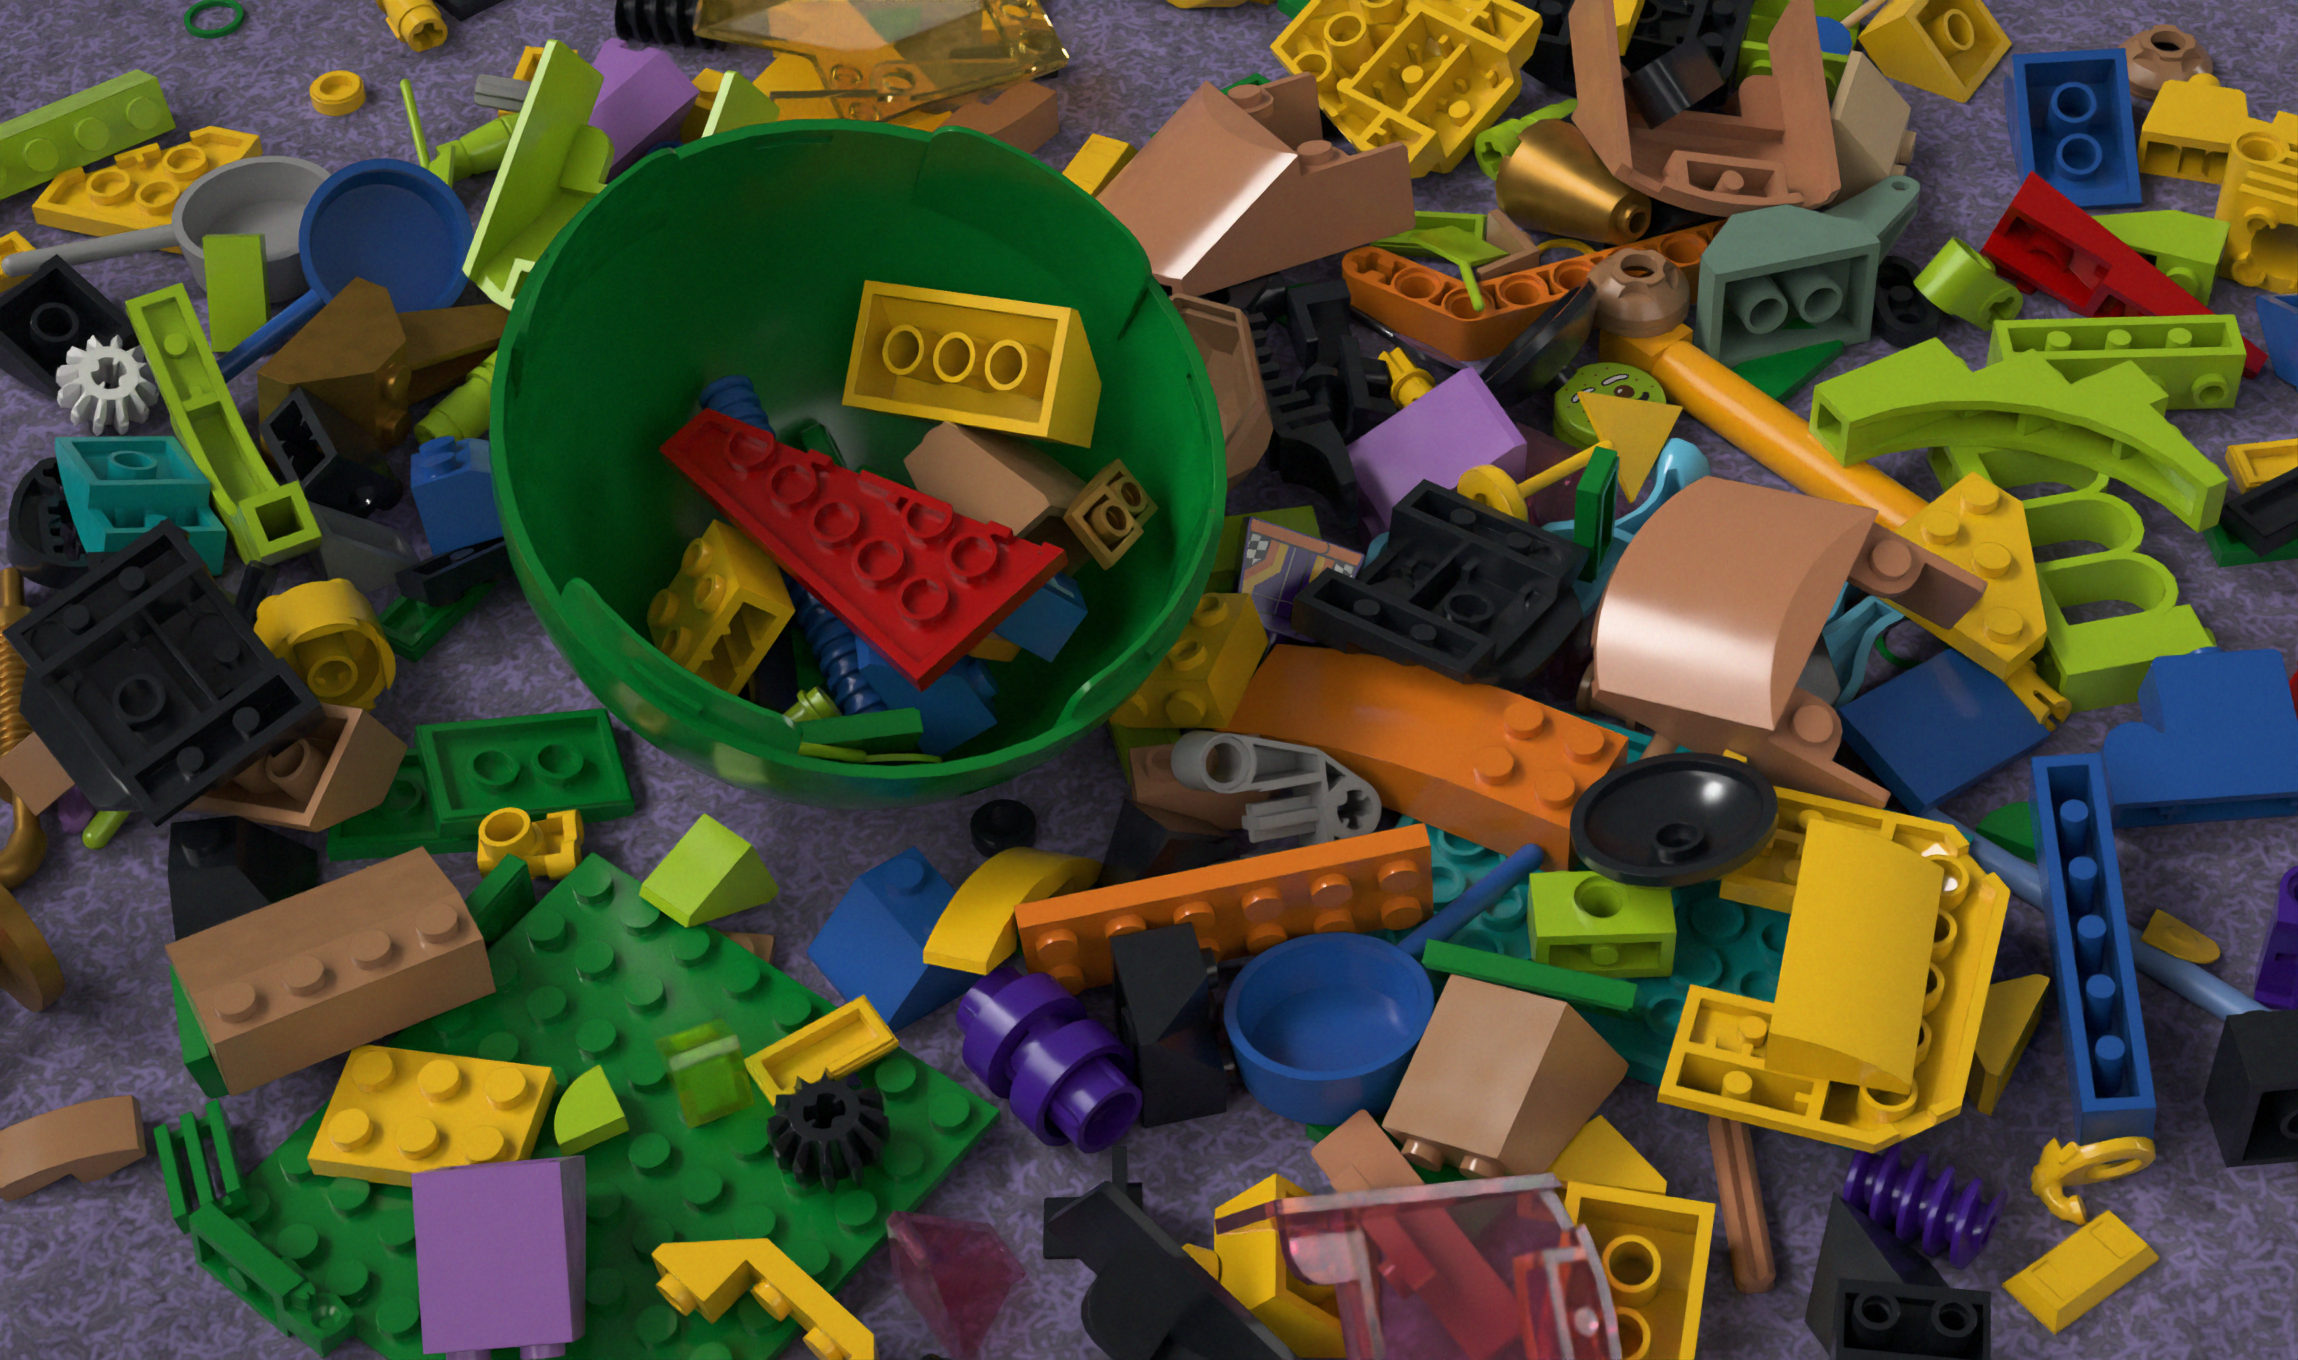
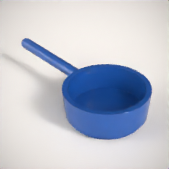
M380 158L356 162L328 177L316 189L308 201L299 228L298 245L303 274L310 290L216 361L225 383L227 384L317 315L356 276L387 288L396 313L442 309L452 306L461 295L469 280L462 268L474 238L470 218L456 193L442 179L429 170L397 159Z
M1533 843L1522 846L1396 946L1368 935L1326 932L1287 940L1273 946L1251 960L1231 983L1225 998L1223 1011L1224 1023L1241 1079L1250 1094L1270 1111L1302 1124L1309 1123L1338 1127L1362 1109L1366 1110L1372 1118L1387 1112L1434 1012L1433 987L1425 970L1419 964L1423 959L1427 938L1446 942L1527 878L1530 873L1536 871L1544 863L1545 854L1543 849L1538 844Z

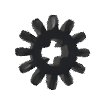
M825 1068L820 1082L813 1084L797 1076L794 1086L796 1095H776V1104L774 1105L776 1115L768 1119L767 1135L770 1145L774 1147L773 1155L777 1167L782 1171L783 1175L794 1174L796 1183L801 1186L803 1191L819 1180L823 1181L824 1188L831 1195H833L838 1180L848 1178L861 1186L864 1177L863 1167H882V1161L885 1156L883 1146L890 1143L891 1127L888 1116L884 1114L885 1109L882 1097L877 1093L875 1087L864 1088L862 1080L858 1078L855 1072L849 1074L841 1081L835 1082L834 1075Z

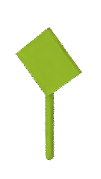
M1454 225L1410 234L1408 240L1459 265V270L1474 310L1477 312L1483 311L1485 303L1471 267L1495 262L1509 256V253Z

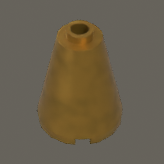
M1558 118L1541 119L1526 127L1516 137L1523 142L1516 149L1513 156L1505 154L1499 164L1495 184L1497 205L1513 223L1521 228L1622 246L1635 242L1649 227L1652 213L1649 197L1614 177L1581 131L1570 123Z

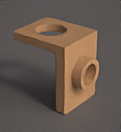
M1499 208L1489 211L1487 214L1486 242L1508 252L1509 256L1476 270V282L1493 279L1506 272L1507 274H1512L1539 267L1540 250L1535 246L1530 235L1520 231Z

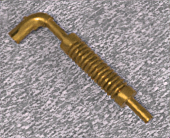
M14 567L5 568L0 572V759L33 732V729L19 712L27 666L2 633V631L33 611V609L26 606L24 576ZM0 777V797L3 801L13 806L14 832L10 834L5 848L0 851V882L8 891H11L21 886L36 873L46 857L49 840L48 835L41 830L40 815L35 816Z

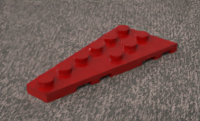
M707 407L658 448L663 462L921 693L1068 564L1065 549L1047 542H1043L1039 546L1014 536L1012 528L992 520L986 525L954 512L952 505L863 469L858 474L834 464L832 457L813 449L805 453L776 441L774 434Z

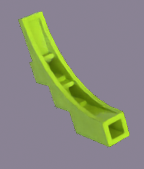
M1934 337L1814 385L1808 431L1843 467L1884 454L1927 447L1985 446L2028 451L2077 463L2122 481L2165 506L2197 533L2218 525L2229 481L2215 463L2209 461L2182 435L2176 426L2170 424L2164 418L2169 395L2158 382L2151 379L2131 359L2070 384L2058 369L2052 367L2033 348L1972 372L1962 358L1955 356L1937 337Z

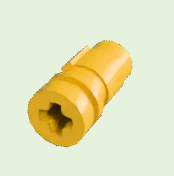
M375 0L380 10L387 14L388 17L385 20L396 38L403 43H408L413 51L421 52L442 45L445 42L448 34L447 26L433 0Z

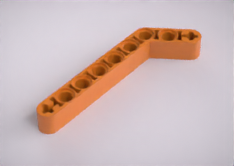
M1729 218L1477 282L1485 303V308L1481 312L1474 310L1463 281L1373 246L1358 247L1345 254L1342 259V279L1346 281L1351 294L1350 304L1398 333L1423 342L1456 360L1476 361L1499 355L1552 304L1578 283L1586 279L1587 274L1595 265L1625 248L1630 247L1642 251L1653 249L1674 263L1685 274L1689 282L1690 304L1697 303L1701 255ZM1639 270L1623 271L1628 276L1644 278L1654 274ZM1593 323L1591 330L1599 329L1600 327Z

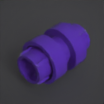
M1004 967L982 977L966 993L956 1014V1024L965 1035L962 1057L966 1067L994 1095L999 1098L1009 1099L1012 1113L1043 1144L1063 1146L1072 1141L1085 1154L1096 1153L1117 1142L1130 1129L1137 1119L1143 1103L1141 1090L1132 1082L1135 1072L1134 1055L1103 1023L1098 1020L1087 1019L1084 1005L1054 976L1047 973H1033L1022 976L1014 967Z

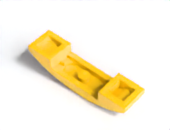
M1026 846L1006 849L994 855L972 873L950 900L923 949V963L988 975L1017 950V921L1014 905L1043 900L1050 896L1058 897L1086 891L1098 880L1102 864L1086 857Z

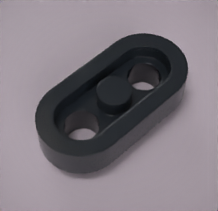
M1886 256L1878 267L1872 320L1879 335L1885 342L1898 348L1907 349L1936 337L1940 313L1938 307L1927 299L1914 285L1913 281L1921 273L1918 266L1912 261L1899 256Z

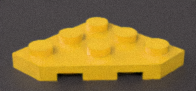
M208 126L189 132L191 141L164 150H160L156 142L114 155L115 165L85 174L82 166L59 172L31 206L36 223L97 237L172 224V212L177 200L194 181L211 170L227 163L261 156L263 149L259 135ZM180 246L158 249L183 255Z
M1972 471L1893 532L1985 580L1988 585L1983 596L1951 629H1944L1888 598H1877L2001 680H2005L2043 649L2048 630L2023 502Z

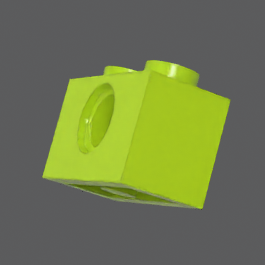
M1560 870L1530 873L1527 924L1532 961L1607 978L1672 976L1677 930L1671 890H1647L1629 887L1610 880L1595 871L1571 872Z

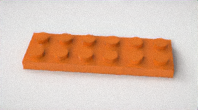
M1425 822L1014 905L1028 975L1033 973L1050 974L1075 996L1084 989L1112 984L1110 937L1192 922L1200 949L1211 947L1216 964L1251 955L1257 957L1275 945L1311 934L1326 932L1359 934L1384 928L1390 930L1410 928L1420 921L1428 920L1434 916L1431 844Z

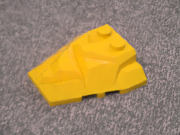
M1311 0L1270 45L1274 57L1291 76L1307 71L1315 76L1320 109L1341 131L1358 153L1397 141L1404 144L1408 149L1411 179L1425 177L1429 171L1443 174L1451 173L1474 147L1477 135L1489 129L1516 99L1523 84L1519 69L1532 56L1543 21L1541 14L1512 0Z

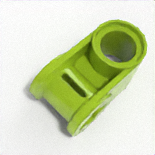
M1955 236L1946 243L1913 281L1918 290L1938 308L1952 316L1955 314L1983 331L1991 330L1994 320H2014L2023 305V295L2014 285L1995 275V265L1986 256L1976 252L1972 247Z

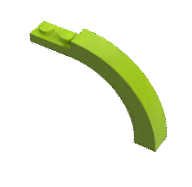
M181 282L125 301L127 315L168 408L170 423L176 437L184 450L211 483L209 505L213 513L226 528L227 539L241 560L246 565L250 560H257L272 566L318 549L321 544L322 535L299 481L280 486L268 470L235 406L183 283Z

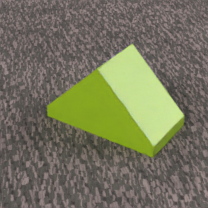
M704 813L642 883L639 896L684 927L689 928L768 903L778 895L779 887L752 844Z

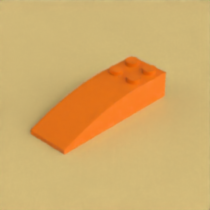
M1276 644L1251 678L1228 727L1214 729V732L1239 735L1259 733L1262 739L1318 748L1372 785L1379 795L1382 806L1423 823L1425 822L1428 825L1508 857L1526 844H1538L1545 854L1544 863L1538 869L1545 872L1560 870L1573 872L1581 859L1574 849L1570 832V818L1573 808L1580 796L1593 783L1611 771L1627 765L1629 737L1492 685L1481 683L1462 684L1424 666H1403L1381 656L1362 653L1345 654L1331 648Z

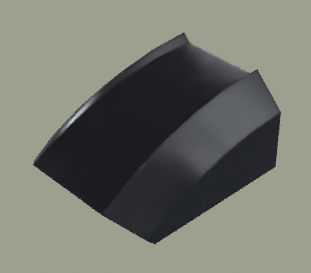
M58 254L40 265L37 272L0 297V368L20 382L45 395L57 398L58 391L62 388L56 383L57 369L61 365H68L66 363V356L72 346L86 351L87 340L92 335L101 342L102 346H110L111 340L119 335L122 339V350L124 351L140 345L130 319ZM105 382L106 389H110V383Z

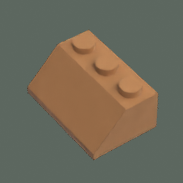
M321 703L328 720L276 757L272 758L269 754L265 755L214 792L210 789L183 810L223 817L238 815L252 822L317 833L381 805L409 746L364 709Z

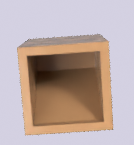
M944 421L941 425L931 429L924 436L922 443L903 460L917 490L951 504L954 512L986 525L992 520L1012 528L1014 536L1039 546L1043 542H1047L1065 549L1068 564L1060 570L1061 573L1072 577L1093 558L1092 554L1063 520L1068 508L1087 483L1030 441Z
M1451 974L1381 1126L1404 1145L1401 1155L1422 1168L1440 1172L1443 1164L1459 1168L1458 1170L1462 1175L1489 1188L1498 1189L1501 1181H1505L1530 1189L1624 1078L1629 1064L1567 1002Z

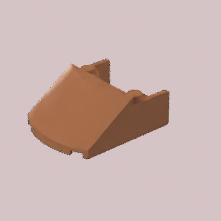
M1575 0L1569 11L1568 19L1578 105L1571 119L1614 177L1628 186L1667 204L1690 211L1730 218L1732 214L1784 204L1814 210L1834 200L1841 189L1814 0H1790L1768 38L1773 76L1752 75L1743 80L1735 94L1737 116L1683 110L1653 130L1649 129L1623 86V80L1630 76V72L1620 62L1613 0Z
M1308 71L1259 86L1252 84L1239 85L1230 89L1227 93L1228 95H1224L1210 82L1205 80L1095 198L1126 226L1139 241L1150 260L1152 275L1159 284L1171 286L1173 295L1179 292L1194 297L1412 230L1416 226L1407 147L1397 141L1349 156L1344 151L1332 147L1330 142L1324 141L1316 78Z
M1705 476L1686 486L1659 507L1643 524L1614 567L1603 591L1592 631L1591 648H1594L1595 677L1591 682L1592 695L1595 700L1693 752L1723 755L1725 749H1728L1746 757L1747 764L1761 772L1773 786L1883 809L1891 795L1888 790L1832 761L1840 745L1843 732L1841 720L1834 708L1821 698L1796 686V683L1845 581L1871 595L1883 599L1888 598L1944 629H1951L1983 596L1988 583L1874 522L1879 512L1877 509Z

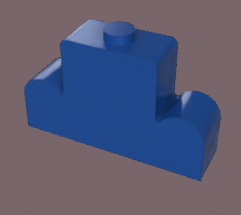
M2204 647L2185 655L2156 657L2137 692L2143 722L2129 721L2118 724L2109 731L2099 751L2101 752L2112 828L2122 829L2298 816V720L2282 654L2278 650L2271 648L2225 652L2220 647Z

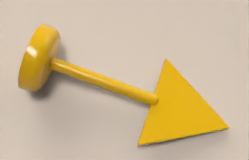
M1579 391L1577 395L1600 442L1518 485L1504 470L1494 465H1477L1460 476L1457 493L1529 523L1528 509L1524 499L1586 467L1595 447L1598 446L1617 451V456H1619L1618 481L1629 504L1633 503L1684 406Z

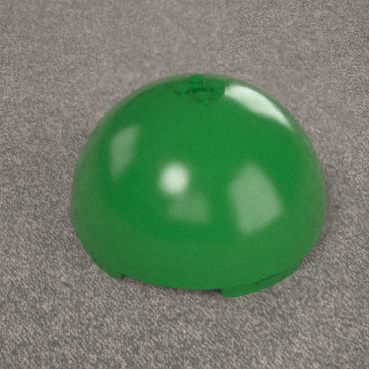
M841 118L792 119L748 125L709 135L675 149L670 147L663 148L647 155L611 181L597 196L591 199L557 233L533 265L508 316L499 342L491 383L489 462L496 509L509 558L527 602L559 654L584 686L617 719L657 749L691 769L732 787L783 802L824 809L862 811L912 808L953 800L1010 781L1051 761L1102 725L1133 697L1174 646L1199 604L1214 567L1224 526L1227 493L1226 451L1217 399L1203 358L1183 318L1159 282L1152 275L1150 260L1144 248L1131 231L1097 199L1062 173L1014 146L980 131L962 126H943L937 128L933 133L873 121ZM865 280L1078 310L1102 383L1090 448L1022 437L1016 438L1030 441L1087 484L1103 467L1119 458L1159 508L1141 527L1144 533L1112 567L1104 570L1093 557L1071 577L1079 585L1088 613L1052 662L1041 658L1023 647L1012 662L987 661L988 668L999 687V693L993 696L998 723L940 756L943 759V763L903 766L846 764L841 760L829 761L797 755L804 735L803 729L797 722L783 714L760 707L719 689L678 665L655 647L647 623V614L653 598L660 590L667 589L681 569L684 553L690 543L696 538H702L714 519L738 529L663 462L658 450L662 444L703 411L699 405V396L708 385L717 379L730 375H744L751 379L754 385V393L761 400V408L768 415L769 425L774 428L776 441L808 453L800 432L821 422L826 424L834 437L848 470L854 472L864 463L912 488L915 487L903 460L922 443L924 436L931 429L940 424L885 416L841 405ZM916 744L915 748L906 754H924V752Z

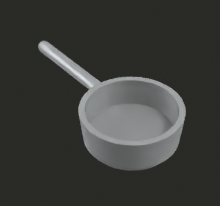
M258 156L237 160L217 167L194 181L177 200L172 212V224L10 254L2 260L1 268L6 275L17 277L37 272L40 265L56 254L70 266L180 246L195 281L207 292L202 237L209 234L265 233L270 303L288 300L310 290L303 274L299 254L300 222L313 193L332 174L315 163L295 157Z

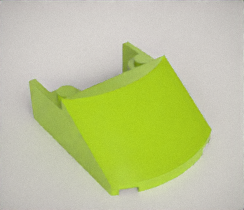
M548 39L462 268L466 276L475 282L488 298L509 312L533 265L557 233L607 186L605 181L614 158V144L609 135L595 126L587 125L602 87L604 76L562 41ZM727 70L701 138L748 125L776 122L780 108L741 73Z

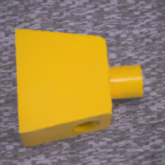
M2208 73L2196 74L2188 82L2172 79L2165 81L2142 126L2137 150L2139 172L2222 185L2232 137L2243 116H2248L2246 94L2239 89L2221 87L2220 81Z

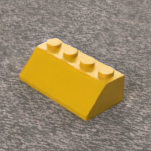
M865 280L841 405L885 416L940 425L947 421L1003 435L1090 448L1102 383L1079 311L1076 309Z

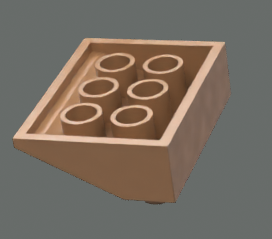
M423 846L164 946L231 1097L496 992L484 939L459 891Z

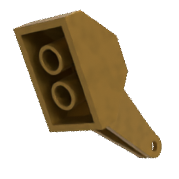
M356 276L257 371L259 425L300 385L366 430L375 440L383 456H385L393 445H401L408 436L412 423L411 414L408 413V406L466 380V375L470 371L479 367L482 361L498 350L510 312L497 303L396 313L387 288ZM260 433L261 458L267 467L282 472ZM317 445V449L321 453H324L322 448Z

